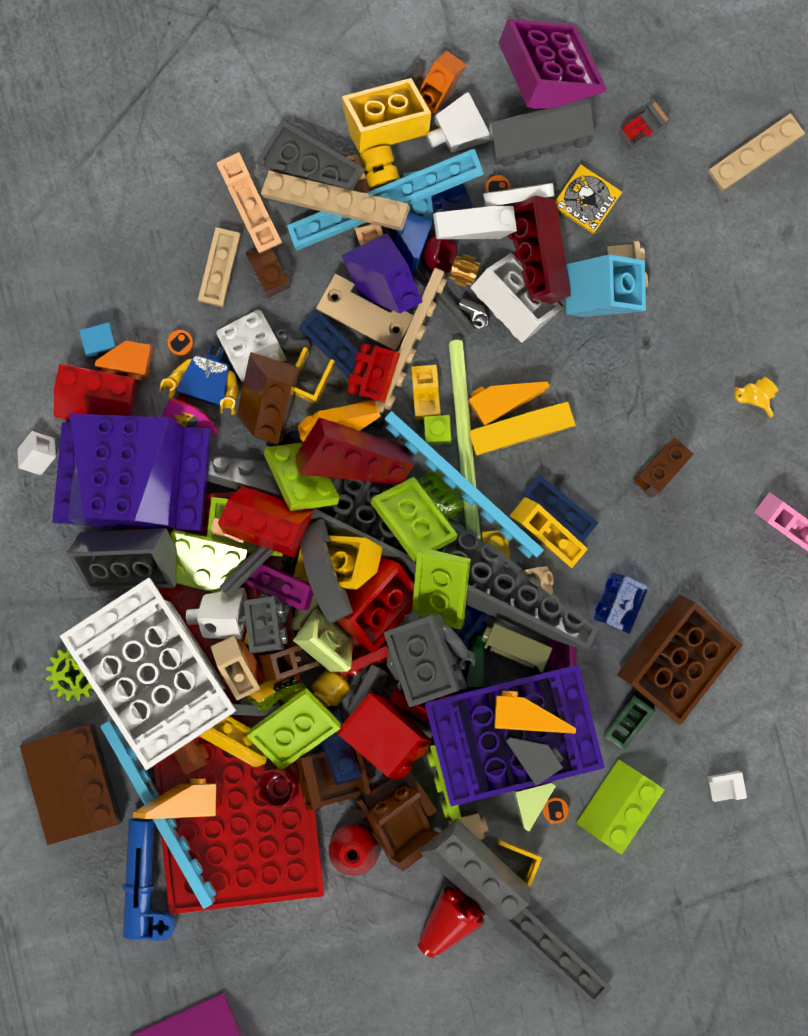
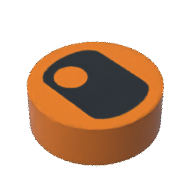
M493 176L487 181L485 192L511 189L510 182L504 176Z
M176 330L168 337V347L173 354L185 356L192 351L194 342L188 332Z
M552 797L547 800L542 812L547 821L558 824L567 818L569 809L564 800Z

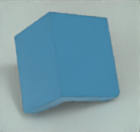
M109 322L79 330L85 354L90 359L98 357L101 351L115 348L112 334L114 331Z

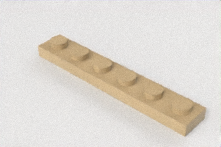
M273 171L268 172L261 192L264 198L400 231L403 230L410 210V206L407 203Z
M437 268L432 273L421 298L423 302L418 305L398 351L400 356L385 403L376 401L379 412L383 414L386 409L390 411L396 399L392 395L396 386L401 387L406 373L402 372L406 362L411 364L416 350L413 349L416 339L421 341L427 328L423 323L427 316L431 317L436 308L437 303L433 302L437 293L442 294L446 285L445 273Z

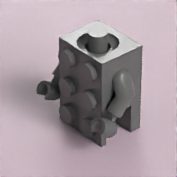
M414 612L403 616L405 625L384 632L388 644L387 667L394 678L398 680L397 687L400 691H404L409 707L467 688L461 669H466L465 660H469L473 666L475 665V654L472 651H468L461 638L450 626L445 624L442 614L430 615L420 619L419 613Z

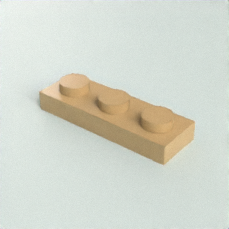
M215 228L198 297L199 302L224 307L241 237L240 233Z

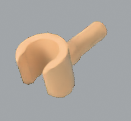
M213 519L211 532L214 535L228 537L240 544L244 542V540L224 534L218 525L219 519Z

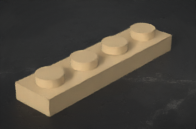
M790 113L710 168L708 174L721 192H723L803 137L805 132Z

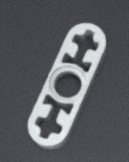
M553 183L483 193L485 206L525 201L533 196H555Z

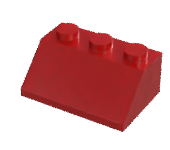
M59 364L54 386L53 417L70 420L69 413L132 416L138 381L131 377Z
M241 486L227 500L218 525L224 534L295 558L314 510L289 511L285 500Z
M381 556L377 573L358 589H351L347 593L353 613L338 620L339 624L370 652L375 653L386 640L384 632L397 628L404 620L403 616L408 615L412 611L414 583L402 566Z

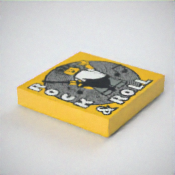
M580 164L556 199L557 210L594 235L622 194V191Z

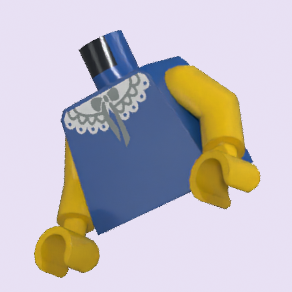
M210 345L206 358L194 355L192 359L184 361L168 378L161 381L159 392L161 393L163 389H169L168 397H173L175 388H177L176 392L179 395H185L188 398L220 407V413L222 414L225 408H231V415H235V404L239 394V387L236 375L231 371L230 366L221 363L224 349L219 346Z

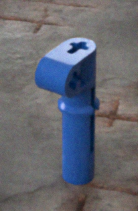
M129 819L126 883L122 884V889L125 891L123 938L166 940L172 935L177 925L176 917L174 914L169 915V911L150 909L151 892L155 889V885L152 884L155 824L153 819ZM139 848H141L139 904H137ZM150 917H153V925H156L153 933H149ZM160 920H164V925H168L164 931L161 930L160 925H157Z

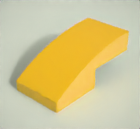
M437 365L412 366L415 421L424 420V417L441 416Z

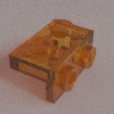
M196 738L174 752L186 775L209 763L207 760L209 757L207 749L203 743L199 744Z

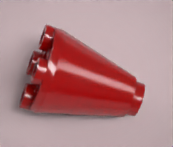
M348 824L339 828L333 834L329 843L328 855L331 863L339 872L348 876H359L367 873L375 866L379 857V843L373 837L370 828L360 824ZM350 850H355L358 856L356 859L351 860L348 858L347 853Z
M456 886L453 888L445 887L420 936L418 948L429 958L440 955L480 928L484 923L485 913Z

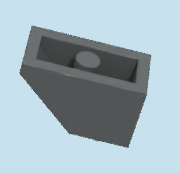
M512 737L505 739L536 786L563 768L560 764L563 758L555 746L550 749L548 745Z

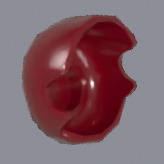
M435 233L425 243L424 260L431 270L437 268L444 273L450 272L457 255V245L449 239H437Z
M273 768L267 770L256 781V785L259 787V798L271 807L281 808L289 805L297 794L295 778L284 769Z

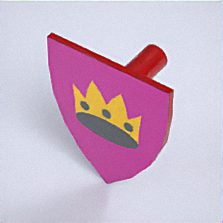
M179 395L177 400L169 398L161 417L171 418L186 428H209L212 430L211 435L219 431L214 422L204 412L187 403L185 395Z

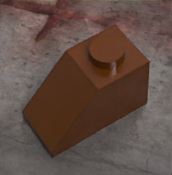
M257 248L245 253L268 298L290 288L289 281L272 249L259 254Z

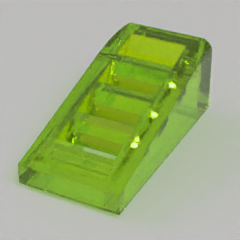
M432 471L417 479V482L446 520L462 512L465 505L462 499L435 472ZM430 480L433 481V484L428 487L423 485ZM438 488L439 491L433 494L430 492L431 490ZM441 495L444 496V498L440 500L437 499V497ZM446 502H448V503L450 504V505H448V506H446V507H444V506L442 505V504H444V503H446Z

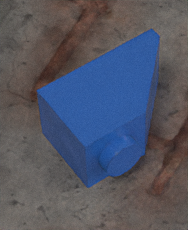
M408 212L403 230L393 229L392 234L396 235L395 246L407 262L410 272L415 274L424 252L425 243L429 239L433 220Z

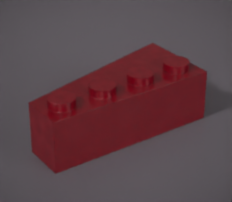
M321 417L318 418L295 456L300 475L390 484L403 483L414 466L407 447Z

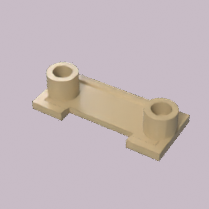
M335 274L316 309L396 351L404 339L414 315L406 311L400 314L393 310L391 313L352 293L351 291L355 284ZM334 294H337L339 297L336 301L331 299ZM394 327H398L400 331L398 333H394L392 329Z

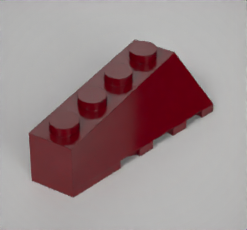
M533 196L514 205L517 231L509 234L508 238L513 240L516 248L514 254L516 260L520 261L523 267L521 273L531 300L553 304L570 297L556 200Z

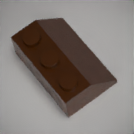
M251 352L237 416L253 437L278 445L287 425L300 368Z

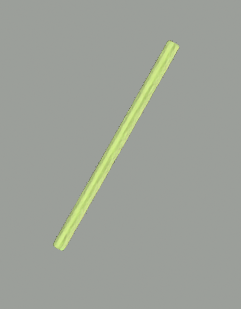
M452 340L449 343L460 471L461 475L476 488L473 447L469 434L471 426L462 340ZM463 499L466 529L469 530L471 528L478 534L477 537L481 540L478 506L476 504L470 506Z

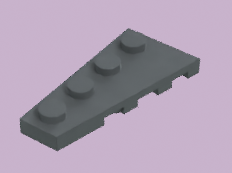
M283 120L255 162L262 167L352 191L365 172L363 167Z
M210 456L208 482L237 490L244 486L284 500L267 461Z

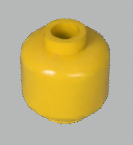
M324 670L312 684L313 695L324 707L338 706L350 691V686L347 682L348 676H343L342 672Z

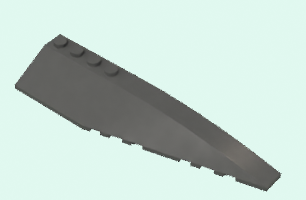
M330 478L339 495L338 504L310 508L314 510L309 525L319 519H324L329 536L361 537L371 540L383 547L381 556L399 563L410 579L415 580L417 561L414 562L371 505L373 497L399 484ZM430 498L458 534L455 541L436 551L471 559L466 605L539 635L585 651L589 650L598 631L597 627L574 609H568L560 603V598L553 593L550 595L540 587L541 583L533 577H527L521 572L522 568L490 543L485 544L477 537L478 534L471 528L469 530L457 522V517L451 513L447 514L439 507V503Z

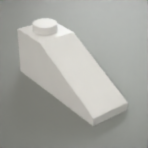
M488 206L433 214L437 239H501L517 231L513 206Z

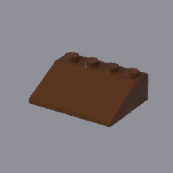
M679 594L620 669L617 676L681 726L743 645L695 602Z
M94 724L82 726L20 746L47 845L122 823Z

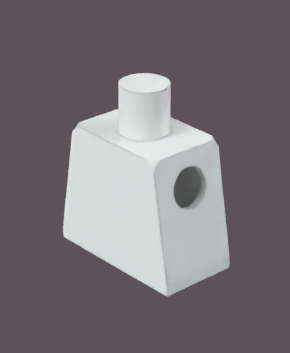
M469 92L435 116V123L438 129L426 134L432 148L445 142L450 152L486 143L490 138V133Z
M238 588L229 597L222 591L204 595L199 609H189L186 611L187 624H199L201 634L205 638L228 639L235 636L236 639H242L246 625L243 601L248 600L245 588Z

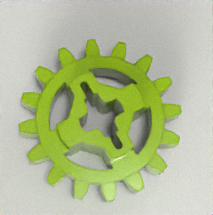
M67 649V653L63 650H58L59 658L51 657L50 660L54 665L46 667V670L52 672V675L46 677V680L53 681L54 683L51 685L50 690L58 689L57 697H62L66 694V701H71L73 696H75L77 701H82V694L86 697H91L90 689H93L89 682L84 687L83 682L86 676ZM65 660V667L62 671L58 672L60 665ZM73 667L75 670L80 671V675L76 676V680L69 675V672L73 671ZM60 681L70 684L72 691L65 688Z

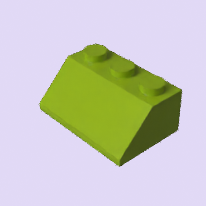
M618 759L576 821V824L622 855L665 789Z

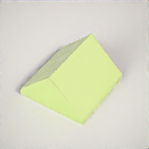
M316 608L293 641L330 672L349 671L351 669L353 639L337 625L329 623L324 614Z
M552 782L513 791L524 829L530 831L556 787Z

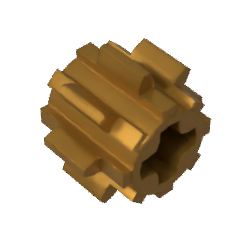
M466 254L463 257L456 256L449 278L455 280L454 284L466 287L467 284L473 285L480 263L475 262V257Z

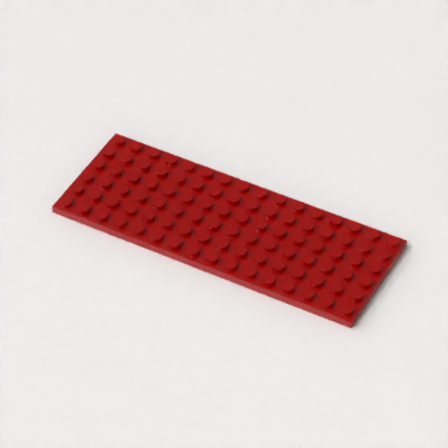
M236 491L206 494L203 532H183L207 537L211 498L229 499ZM128 528V529H129V530H138V529H143V528ZM167 530L171 537V533L173 530ZM285 554L283 557L269 556L265 563L281 570L283 568L281 559L285 558ZM177 583L174 588H157L164 600L172 602L219 675V669L211 646L224 639L205 638L201 634L199 624L188 625L186 622V611L189 609H199L203 596L216 592ZM244 583L241 585V588H245L248 600L272 597ZM283 602L285 617L281 618L282 628H286L288 643L284 644V646L295 644L293 640L296 636L295 631H291L293 622L292 606ZM246 625L242 636L243 640H245L247 633ZM259 652V653H253V654H254V655L256 656V658H257V655L262 654V653H265V652ZM258 665L256 680L259 686L270 680H263L260 666ZM300 672L290 675L300 683L285 687L264 700H280V705H284L302 692ZM224 683L227 688L223 691L231 703H238L228 684ZM248 695V696H245V697H243V698H241V699H253V698H252L250 695ZM254 699V704H264V700L257 702ZM230 715V717L249 728H252L267 717ZM198 736L154 765L156 790L160 795L179 784L190 783L191 778H205L206 783L216 784V816L174 818L177 823L176 832L179 837L184 836L190 846L188 853L192 860L196 858L203 869L201 876L205 883L209 881L216 892V895L213 897L216 901L203 909L161 835L169 915L325 896L315 810H306L295 762L284 768V770H287L295 778L297 794L289 805L281 808L271 807L259 798V787L256 785L257 779L263 772L278 768L268 757L265 764L253 767ZM309 752L305 753L301 757L309 756Z

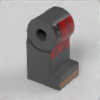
M656 101L648 107V110L625 125L619 131V135L632 150L665 129L670 119Z

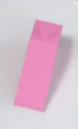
M769 492L754 513L808 551V519Z

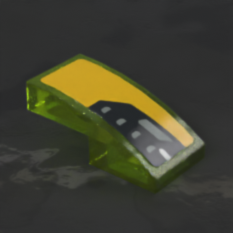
M290 675L279 680H267L259 685L260 690L245 697L250 704L263 713L279 699L287 703L306 687L304 683Z

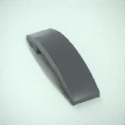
M319 519L308 525L300 548L304 568L314 596L328 622L334 623L353 613L346 589L339 586L327 544L331 543L324 519Z

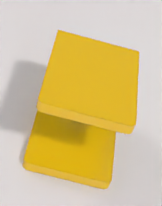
M306 347L303 348L295 365L300 368L298 377L309 356V351ZM330 360L314 396L296 387L294 395L317 405L335 368V361Z
M497 837L496 842L499 845L532 858L523 880L531 887L542 857L538 853Z

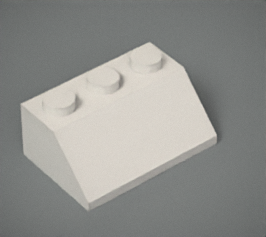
M510 253L487 268L470 288L491 309L495 317L504 323L512 335L523 343L563 307L558 302L550 304L531 300L521 273L523 270L521 262L517 261L516 257Z

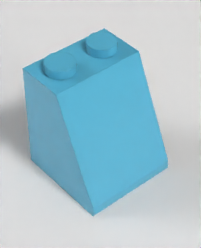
M605 255L566 264L571 294L570 297L566 298V315L591 317L646 311L645 260Z

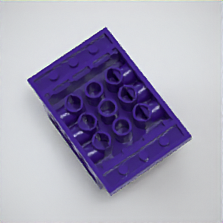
M69 413L70 422H62L52 523L143 529L166 528L167 530L203 532L212 430L209 428H186L171 418Z
M579 665L555 671H546L425 703L450 807L535 786L505 741L508 737L546 744L550 749L555 746L563 758L560 762L563 768L540 784L605 768ZM502 691L518 692V697L529 700L575 727L576 734L494 728L496 696H502Z

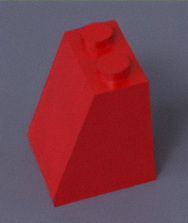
M369 693L337 731L346 742L387 777L398 780L410 772L411 765L416 759L422 757L427 752L428 745L432 742L416 723L393 701Z

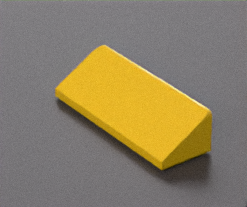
M230 716L199 735L253 767L266 763L267 756L247 737V731L251 728Z

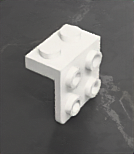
M256 310L217 331V336L241 382H244L251 352L281 362L287 360L261 310Z

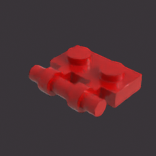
M362 343L360 352L356 353L354 359L356 364L353 374L349 375L347 381L349 382L347 392L356 395L359 386H361L360 396L385 403L400 353L374 346L372 354L369 355L372 346ZM366 364H368L365 376L362 377Z

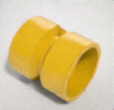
M378 146L360 154L362 166L365 171H368L366 180L370 191L400 179L397 167L392 165L394 157L390 146Z

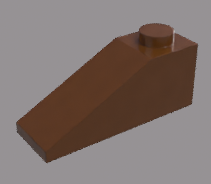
M296 643L285 646V650H273L257 655L263 680H279L322 665Z

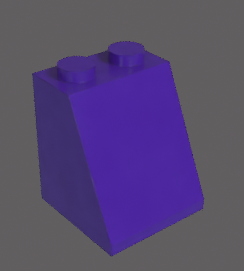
M387 233L341 255L360 297L399 314L423 302L407 262Z

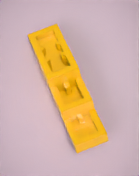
M564 402L471 430L469 434L476 456L575 427L576 424L569 402Z

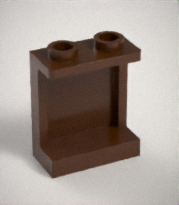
M673 438L669 443L665 444L633 483L649 497L653 498L666 487L694 453L678 439Z
M352 747L362 776L360 779L337 786L335 785L324 752L301 757L294 761L306 810H315L329 804L371 794L372 781L370 775L366 773L364 766L366 758Z
M410 770L405 777L399 780L390 778L373 789L371 794L357 800L359 806L356 807V810L363 821L368 819L366 814L373 810L376 804L385 801L397 789L406 785L420 792L421 797L418 798V801L426 817L437 812V808L413 771ZM373 828L370 829V832L372 833L373 837L379 843V840Z
M408 785L397 789L391 797L376 804L373 810L366 814L390 864L402 871H405L421 859L423 855L420 853V849L439 834V832L431 828L418 801V798L421 797L420 792Z

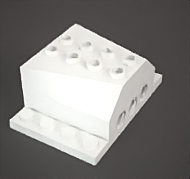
M147 578L60 635V638L145 770H148L236 712L233 704L223 691L227 688L226 685L222 682V679L172 602L164 600L151 578Z

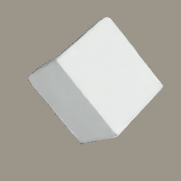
M31 431L18 448V468L42 475L56 457L55 438Z
M735 771L707 776L712 801L747 798L742 772Z

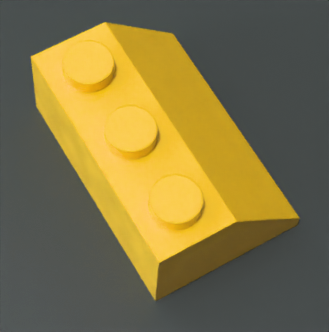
M412 78L342 96L341 100L349 134L359 153L378 146H388L425 136L429 133L431 112Z
M329 536L331 543L327 544L340 588L358 589L377 573L383 547L367 538ZM300 548L294 576L309 582Z

